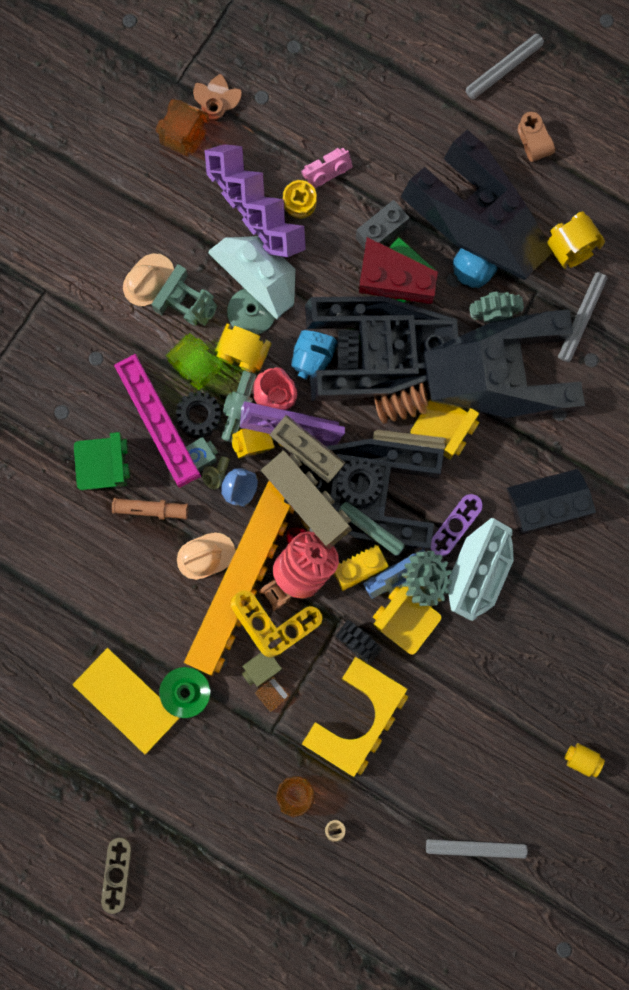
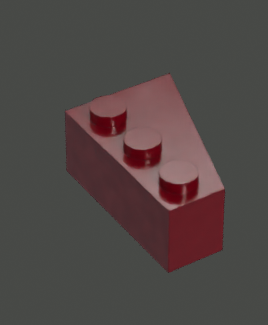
M367 237L359 293L432 304L438 272Z

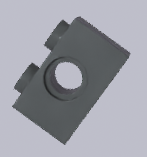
M393 200L356 230L355 239L364 249L367 237L385 246L408 227L409 216Z

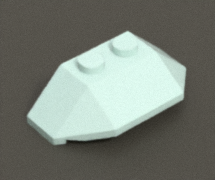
M259 236L226 237L211 248L208 253L276 319L293 307L295 268L282 256L268 254L262 247L264 243Z
M491 518L466 538L449 577L452 584L447 585L450 591L451 611L473 621L477 616L485 613L495 605L514 561L511 528Z

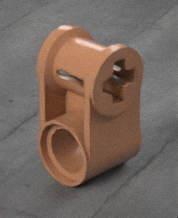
M535 112L524 114L517 131L530 162L554 154V143L540 115Z
M275 579L259 590L260 594H264L272 605L271 609L273 612L293 598L278 586ZM272 590H273V591L276 593V595L278 596V598H279L278 600L276 599V597H275L274 594L272 593Z

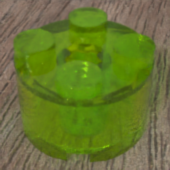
M189 333L165 357L168 358V362L184 379H191L192 382L190 384L200 391L221 370L224 364L215 355L212 356L206 351L208 346L200 338L196 339Z

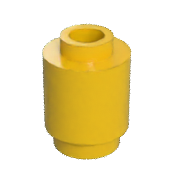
M579 743L575 747L571 745L564 758L568 760V767L588 777L591 775L597 777L605 762V759L601 758L599 753Z

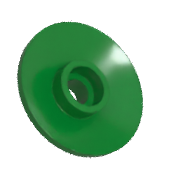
M189 667L174 669L165 676L160 685V701L165 710L175 717H194L201 713L209 702V683L205 676L196 669ZM184 688L190 690V695L187 698L181 696V690Z

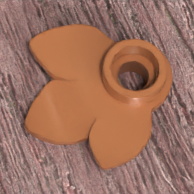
M219 74L210 81L208 86L196 83L193 95L195 100L201 105L203 115L207 119L217 120L224 115L225 111L234 109L241 99V89L229 90L224 77ZM216 106L218 109L215 112H211L209 108Z

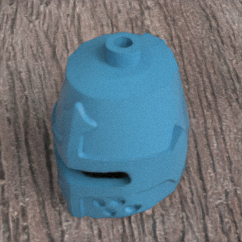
M302 330L294 347L291 364L299 372L298 376L307 379L316 370H325L333 358L338 344L337 340L323 333Z

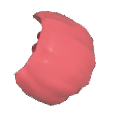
M269 368L258 374L254 382V401L257 404L281 410H288L295 404L297 400L295 383L282 368Z

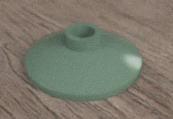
M246 289L238 291L228 304V319L233 328L237 326L259 335L267 331L275 320V317ZM254 306L256 310L253 313H249L247 308Z

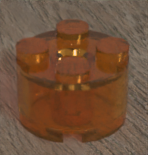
M172 99L168 105V112L164 120L161 119L156 126V133L159 134L161 145L181 155L190 157L188 153L194 154L205 137L206 131L203 130L204 122L208 124L209 115L206 111L182 100Z

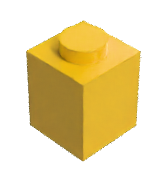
M241 429L232 434V446L234 451L237 452L238 458L265 453L273 449L274 444L272 437L268 433Z

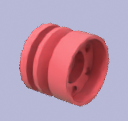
M314 532L299 533L277 557L273 565V576L278 586L292 597L302 599L312 597L336 572L339 564L338 553L334 546L328 549Z

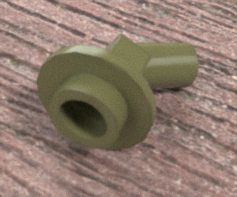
M221 456L217 468L207 466L203 469L202 479L206 486L213 490L221 486L230 459Z

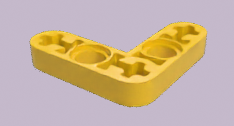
M240 591L231 599L233 612L261 653L269 658L281 654L316 629L322 622L321 612L317 608L309 606L276 628L251 592ZM246 599L248 603L241 607L239 603L241 600ZM254 609L255 613L247 617L246 614ZM309 615H312L314 619L302 626L300 622ZM253 618L262 620L264 627L261 631L253 627ZM287 625L295 628V638L287 636L285 632ZM280 638L282 642L270 650L268 647L270 642Z

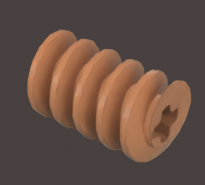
M420 383L419 391H416L414 386H411L410 393L408 394L403 389L400 391V396H397L396 393L391 394L390 398L386 395H381L380 401L374 396L376 410L383 424H387L388 416L395 422L397 421L398 414L402 419H406L407 411L412 417H415L417 409L423 415L426 414V407L429 408L423 383Z

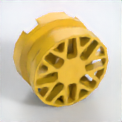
M303 180L293 181L288 184L283 192L285 211L290 216L299 219L306 218L314 212L317 203L315 188Z

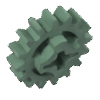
M509 292L489 293L485 297H480V300L474 301L475 303L470 304L469 307L471 318L474 320L479 319L480 321L484 320V323L513 318V315H517L518 312H522L524 309L522 297L520 295L514 296V294H509Z
M434 551L417 552L416 556H410L411 563H405L404 565L407 573H402V576L407 581L402 585L409 589L406 595L413 596L412 602L419 603L420 606L438 605L439 601L445 600L443 594H449L450 592L447 585L452 584V581L447 577L451 574V571H446L445 569L448 562H441L442 555H435Z

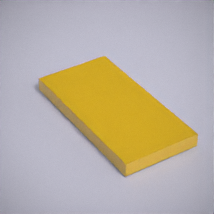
M109 648L72 684L145 755L180 719L167 712L160 701V697Z

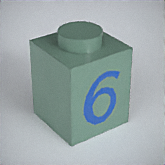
M202 437L186 446L199 472L217 462L214 455L218 454L211 441L206 443Z

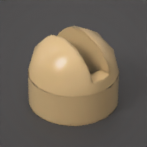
M338 820L330 821L325 827L326 837L332 842L341 841L346 834L344 824ZM342 829V833L335 834L331 836L329 834V832Z

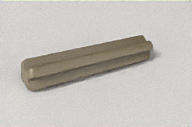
M376 430L373 434V439L444 450L446 448V438L383 430Z

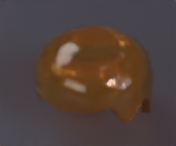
M301 776L286 778L279 784L276 795L280 811L290 817L304 815L311 809L315 799L311 783Z

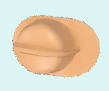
M153 253L143 257L127 274L123 283V291L129 302L136 306L152 304L174 270L172 262L161 254Z
M216 532L206 534L187 542L181 547L177 556L178 568L183 575L190 579L197 580L208 577L229 567L235 554V547L231 539L224 534Z

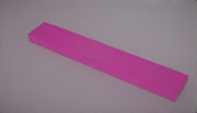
M136 354L115 364L114 367L177 486L180 488L201 477Z

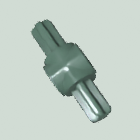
M244 371L237 392L229 393L226 398L223 412L228 416L222 434V439L232 443V434L240 429L241 407L244 401L255 404L254 398L250 397L257 378L255 373Z

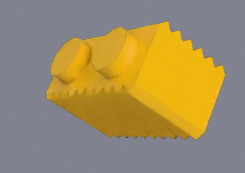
M375 545L374 548L366 549L365 553L361 551L360 555L356 554V557L352 556L347 561L343 560L342 564H338L334 575L342 591L386 570L388 564L379 546Z

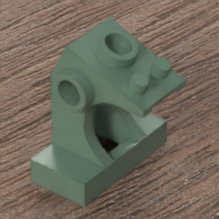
M177 264L151 304L152 308L162 316L166 308L170 306L183 314V318L188 323L194 326L197 323L205 326L214 316L215 310L218 307L213 301L214 296L204 289L199 293L184 284L183 282L188 276L187 270ZM186 295L197 300L190 309L181 305Z

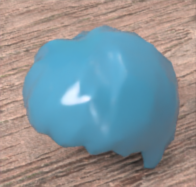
M462 248L454 257L453 262L454 275L457 276V280L472 288H480L487 284L498 268Z

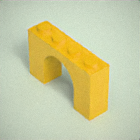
M357 657L354 658L342 680L366 694L373 703L375 719L371 729L360 738L348 740L336 736L315 722L302 745L353 777L356 773L360 775L363 773L369 763L365 760L370 751L375 753L382 741L378 738L382 730L388 731L395 720L392 714L396 707L401 709L408 699V696L405 695L407 691L405 687Z

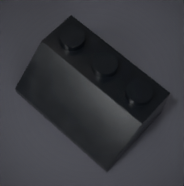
M579 469L506 488L520 535L591 517L596 513L589 487Z

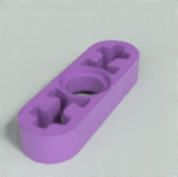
M473 494L464 496L433 536L430 551H434L435 555L441 554L442 557L448 555L481 512L482 501L478 496ZM473 500L476 502L474 507L477 510H471L466 517L470 518V521L467 522L465 517L456 512L459 510L462 514L467 507L464 502L470 503ZM452 519H458L462 522L463 529L460 532L455 533L449 529V522ZM445 530L455 540L452 541L449 538L445 543L447 550L441 549L437 551L435 549L437 547L435 541L440 542L446 534L441 533V531Z

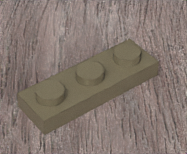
M288 415L283 417L269 435L327 483L331 481L345 464L342 459Z

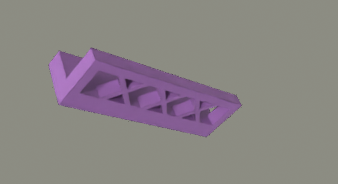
M245 401L241 407L240 428L270 434L283 417L288 415L325 446L337 445L345 434V427L339 426V422Z

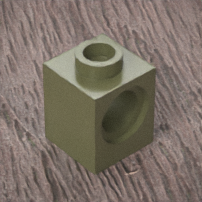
M260 653L243 665L245 672L242 675L250 686L255 683L259 687L282 671V668L274 657L269 658Z

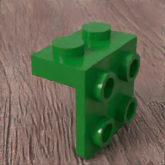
M120 432L110 433V438L76 441L74 443L76 482L79 490L127 486V478H130L129 463H125V454H128L127 439H123Z

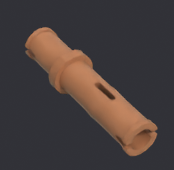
M114 498L112 514L159 517L161 520H164L165 517L187 520L188 504L167 503L166 500L154 502Z

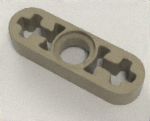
M124 837L113 839L109 843L107 850L101 905L110 914L121 911L126 903L132 845ZM119 842H122V846L127 848V851L121 854L120 860H126V865L121 863L111 864V859L117 860V851H113V846H117ZM113 868H120L124 873V878L119 883H115L110 879V871ZM108 885L114 888L123 887L122 891L117 890L116 899L120 900V904H117L115 908H111V904L107 903V899L111 898L113 894V889L108 890Z

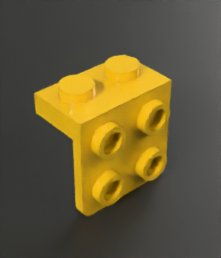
M429 401V408L426 407V414L419 416L410 434L446 438V448L443 456L451 460L454 454L459 456L465 447L466 442L463 439L467 433L472 435L480 423L476 420L479 413L471 408L467 413L461 408Z
M396 586L388 597L392 601L386 609L381 606L372 617L376 620L373 626L408 654L413 655L440 622L441 615L430 606H420L419 603H413V596L406 595L409 590L408 587L399 588Z

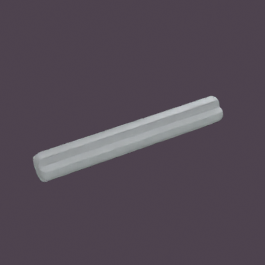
M534 34L470 84L465 91L469 98L475 99L542 47L544 43L543 38L539 34Z
M595 273L572 324L573 334L566 338L558 355V358L562 361L570 362L607 281V276L602 273Z
M430 839L426 841V852L428 854L525 859L528 851L525 844Z

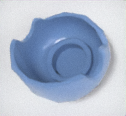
M242 468L230 471L222 482L221 494L226 502L232 505L246 506L256 493L258 485L257 475Z

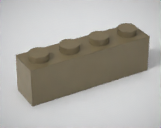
M283 450L261 471L324 545L331 549L352 530L348 525L351 519L342 509L337 512L333 508L332 504L335 501L326 491L320 493L315 487L318 481L310 472L304 474L299 468L302 463L294 454L288 456Z

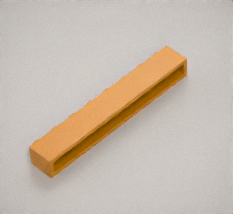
M270 481L266 485L184 661L185 664L211 676L215 672L220 673L225 659L222 658L225 649L230 650L236 636L232 634L236 626L241 627L242 625L231 608L232 597L243 590L251 592L254 596L256 595L257 591L254 590L257 580L262 582L268 569L264 565L268 558L272 559L278 548L275 541L278 535L283 536L289 523L285 522L288 513L293 514L295 511L292 506L284 503V497ZM246 599L241 600L239 604L241 607H243L248 602Z

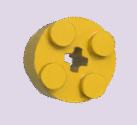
M583 211L574 215L571 221L565 225L560 223L553 227L550 231L552 236L548 240L549 247L564 269H566L567 264L572 268L588 260L594 255L592 250L596 246L600 250L605 243V239L593 221Z
M226 324L215 349L216 357L229 365H232L233 362L239 363L242 370L255 373L256 370H261L272 343L266 340L263 344L259 340V335L234 326L232 330L230 324Z

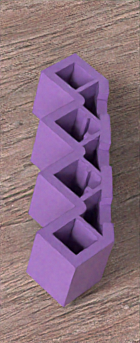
M223 144L205 150L208 177L212 182L216 181L222 188L223 192L221 194L232 208L239 210L244 217L242 221L252 234H257L263 241L264 245L262 247L268 254L289 257L304 251V226L285 223L283 199L264 197L263 173L244 171L242 146Z

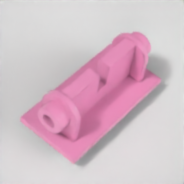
M336 148L331 153L323 156L325 163L322 164L318 159L304 166L305 169L301 172L303 177L308 180V183L317 188L353 168L349 151H345L344 148Z

